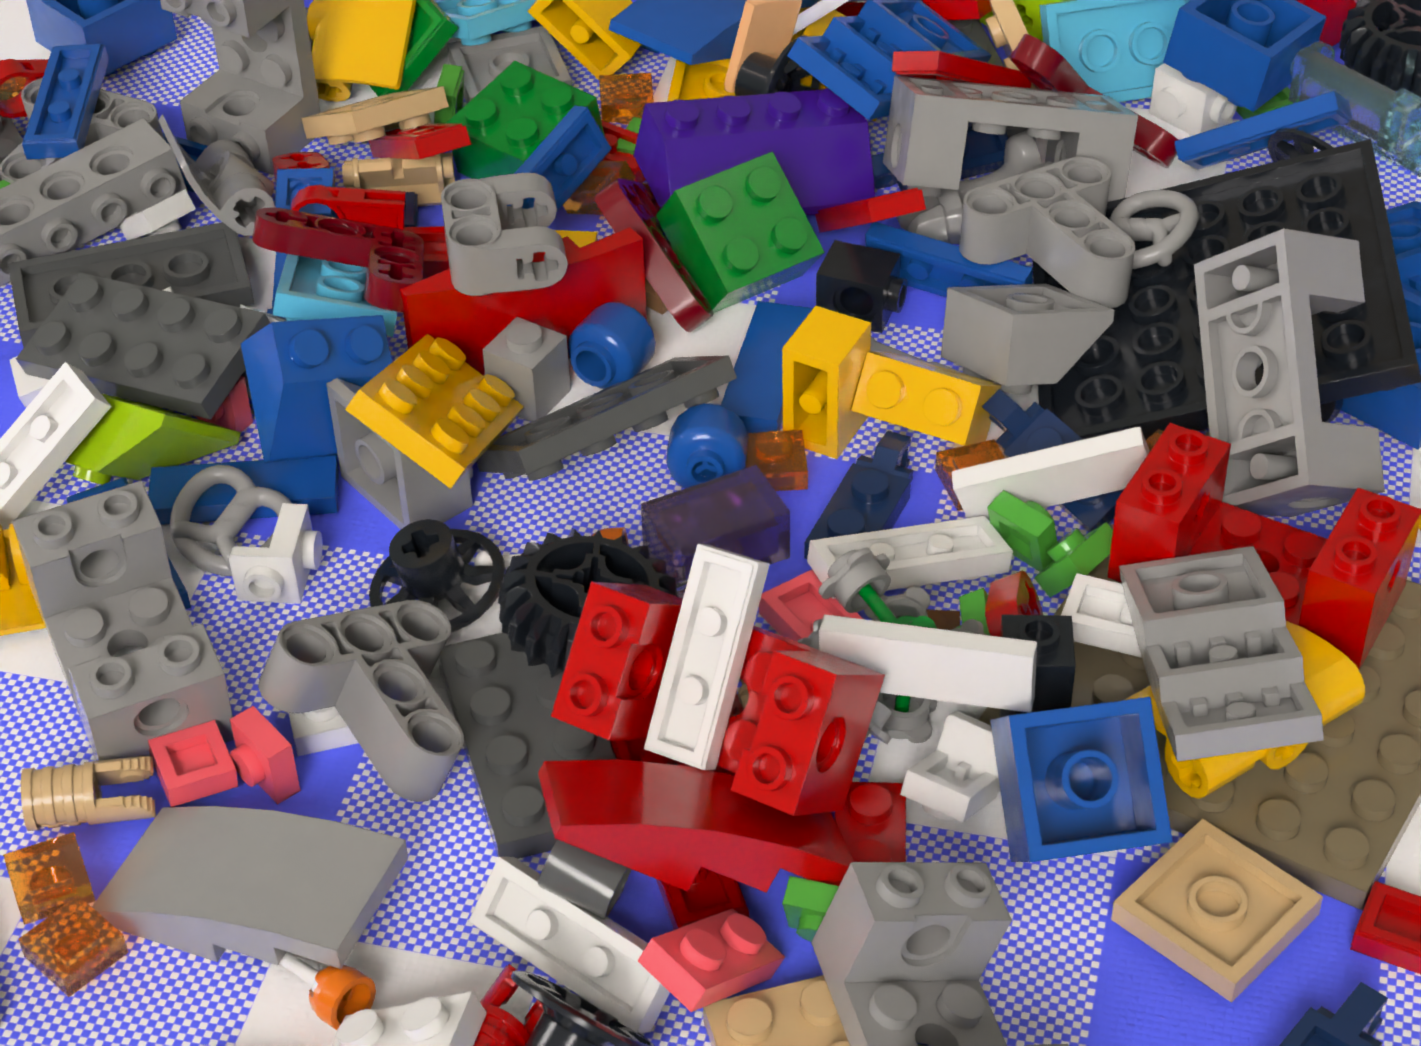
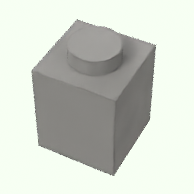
M516 317L483 349L485 375H493L510 386L515 393L514 399L524 406L518 414L520 418L532 422L546 416L571 391L567 336Z

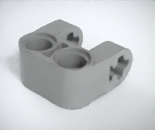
M517 173L481 179H462L454 181L444 188L441 194L451 281L454 288L460 293L470 296H483L498 292L540 289L554 285L565 275L568 262L562 237L555 230L548 228L556 217L557 207L551 183L545 177L536 173ZM535 198L533 208H522L523 199ZM545 252L544 261L532 262L533 253Z

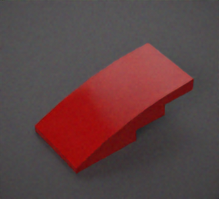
M631 227L581 248L568 236L562 238L568 262L567 271L560 281L545 288L470 296L460 293L454 288L451 281L450 268L401 288L400 293L405 310L403 315L408 349L427 334L434 339L438 337L444 338L461 349L466 356L465 362L485 376L483 349L516 317L566 335L567 349L569 336L576 326L596 307L605 303L619 302L635 308L647 320L643 238ZM545 252L533 253L532 262L544 261Z
M620 759L544 761L538 772L555 839L685 891L689 890L701 867L765 893L768 891L780 868L808 880L840 886L850 863L854 862L831 812L799 816L789 815L731 791L735 777L733 775L702 770L692 766Z

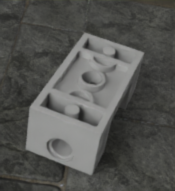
M160 0L163 10L187 18L195 15L210 20L219 70L180 100L187 140L207 146L219 140L236 142L246 151L254 169L273 175L272 159L274 157L300 152L315 139L306 138L301 118L321 113L304 0Z
M894 75L883 164L897 178V181L901 182L902 185L908 186L907 190L918 188V190L922 189L923 196L938 197L941 196V189L959 190L969 122L972 123V130L996 135L1005 134L1007 126L1027 128L1028 136L1048 139L1045 162L1056 163L1065 159L1082 156L1099 159L1106 163L1111 169L1108 202L1125 198L1138 115L1110 96Z
M1283 228L1194 264L1210 437L1231 443L1222 502L1258 515L1294 517L1349 502L1358 487L1376 494L1385 492L1378 428L1322 422L1311 315L1322 311L1337 313L1365 303L1359 241ZM1263 363V377L1257 386L1255 370Z
M142 480L12 520L31 591L96 761L150 756L148 740L212 720L216 721L225 743L234 740L230 723L233 715L225 673L204 624L193 626L171 575L161 524ZM124 647H143V649L119 657H113L117 651Z
M850 863L811 942L850 1046H918L917 1043L930 1046H1007L979 982L982 973L1012 922L986 863ZM1039 1044V1045H1026V1046H1069V1045H1068V1044Z

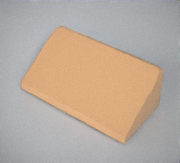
M747 0L745 2L724 82V90L730 93L735 92L738 72L745 59L753 52H759L775 59L780 56L792 40L802 0Z

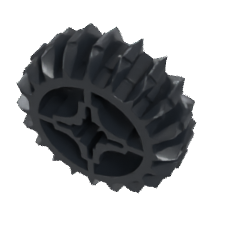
M1358 0L1356 7L1348 11L1347 19L1344 20L1339 48L1341 49L1340 59L1344 61V70L1350 74H1355V82L1360 84L1370 83L1373 92L1384 90L1390 92L1392 98L1402 95L1409 96L1413 101H1416L1418 97H1421V0Z
M572 528L568 537L563 539L553 533H547L543 544L527 542L524 552L511 558L510 566H508L504 574V582L500 584L498 604H500L499 620L502 623L501 632L508 635L512 651L525 652L528 666H537L545 663L549 667L551 678L565 670L591 581L647 585L678 597L676 578L666 573L665 561L650 559L648 546L629 547L625 535L611 540L603 538L600 530H598L594 536H581L574 528Z

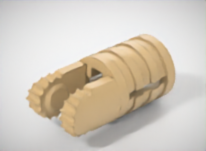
M138 756L84 762L83 765L67 764L56 768L55 766H48L37 770L34 767L23 768L21 772V804L27 831H37L41 827H48L50 829L59 828L61 825L78 826L81 823L94 825L155 818V800L152 797L130 795L126 797L102 798L101 786L150 779V776H153L154 773L153 757Z

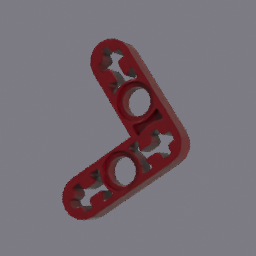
M1029 34L1023 35L1009 57L1036 89L1103 95L1089 87L1059 52ZM1137 114L1138 121L1133 151L1164 168H1169L1177 156L1174 141L1179 139L1157 124Z
M618 178L594 196L595 202L615 233L631 227L643 238L645 277L677 323L690 333L713 317V310L706 297L662 234L664 231L656 217L661 208L649 185Z
M270 207L261 208L256 211L252 236L253 243L261 248L275 252L366 267L364 298L373 306L389 311L405 312L400 289L423 280L424 241L417 234L397 228L283 208Z

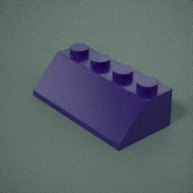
M829 88L645 103L633 156L660 208L663 207L675 190L770 152L774 153L805 215H815L821 209L876 197L868 121Z

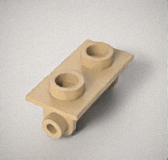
M440 153L420 160L394 159L390 157L362 160L352 158L350 161H344V165H342L343 184L345 188L415 192V194H418V207L442 205V191L447 185L455 181L453 153Z

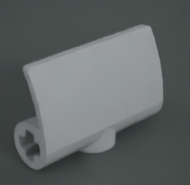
M162 114L158 119L161 128L187 181L199 199L220 221L234 232L243 236H253L256 211L261 208L275 207L271 197L274 190V182L255 170L246 151L238 143L231 140H219L211 143L204 149L198 159L194 161L180 146Z

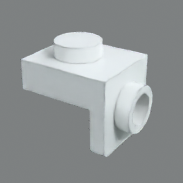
M1165 63L1155 68L1149 114L1191 135L1200 134L1215 129L1220 125H1225L1235 114L1237 106L1229 102L1220 93L1201 83L1187 79L1180 71Z
M282 503L269 548L234 546L232 548L229 563L236 596L239 600L301 604L310 569H318L320 567L323 549L321 532L312 531L308 504Z
M959 711L949 714L945 718L937 750L907 769L900 795L922 804L923 810L935 818L946 821H960L962 823L996 799L1000 785L991 725Z

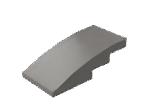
M1254 546L1119 566L1120 578L1144 667L1177 762L1324 741L1322 714L1304 682L1303 656L1286 627L1284 600Z
M225 806L163 807L88 913L90 920L215 962L219 961L226 949L275 965H279L286 952H290L341 969L408 860L406 840L337 821L275 810Z

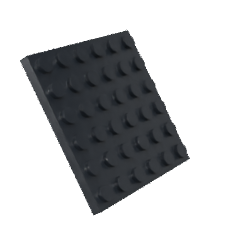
M1371 139L1160 189L1180 192L1195 202L1200 218L1194 232L1187 242L1172 254L1173 259L1170 265L1163 267L1155 263L1146 267L1132 269L1127 300L1124 304L1111 308L1115 310L1113 323L1057 384L1038 385L1039 405L1044 410L1048 408L1082 439L1141 427L1145 440L1149 441L1159 439L1169 423L1195 431L1209 428L1194 264L1283 228L1359 241L1365 303L1337 313L1322 311L1311 315L1320 404L1421 383V374ZM1126 198L1107 202L1105 217L1110 220L1114 209ZM1154 207L1136 212L1130 218L1163 219L1179 212L1171 208ZM1134 241L1135 250L1153 245V241ZM1033 261V284H1049L1069 292ZM1263 363L1255 370L1257 386L1263 377Z

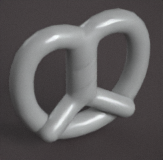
M1149 190L1136 193L1119 203L1112 212L1110 221L1130 236L1133 241H1153V245L1135 250L1132 269H1137L1155 263L1163 267L1170 265L1173 259L1172 254L1179 250L1190 238L1196 228L1200 215L1195 202L1185 194L1172 190ZM1154 207L1171 208L1179 212L1163 219L1130 218L1136 212Z
M229 465L207 467L196 473L178 494L170 516V533L175 546L189 562L209 573L232 576L229 556L232 548L237 546L233 539L258 507L264 506L272 509L279 517L282 503H291V501L279 491L265 487H256L251 478L238 468ZM221 483L230 485L236 490V495L214 524L204 525L190 522L194 505L208 488ZM273 533L260 547L269 548ZM196 541L216 544L221 556L206 550Z

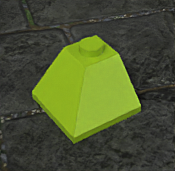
M101 393L112 407L65 462L75 465L73 477L101 485L110 482L112 475L139 480L150 476L151 467L178 466L238 444L241 432L149 404Z

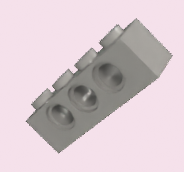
M144 118L0 189V287L11 282L8 263L69 252L120 226L124 218L145 210L177 192L187 190L171 146Z

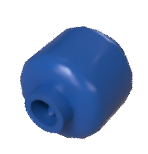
M608 302L596 307L576 326L568 340V353L573 370L585 383L600 389L629 380L639 374L653 358L656 347L653 330L646 318L635 308L619 302Z
M703 403L691 406L678 415L670 429L666 463L671 477L682 488L700 495L711 496L723 493L736 485L746 467L749 436L744 422L734 411L718 404Z

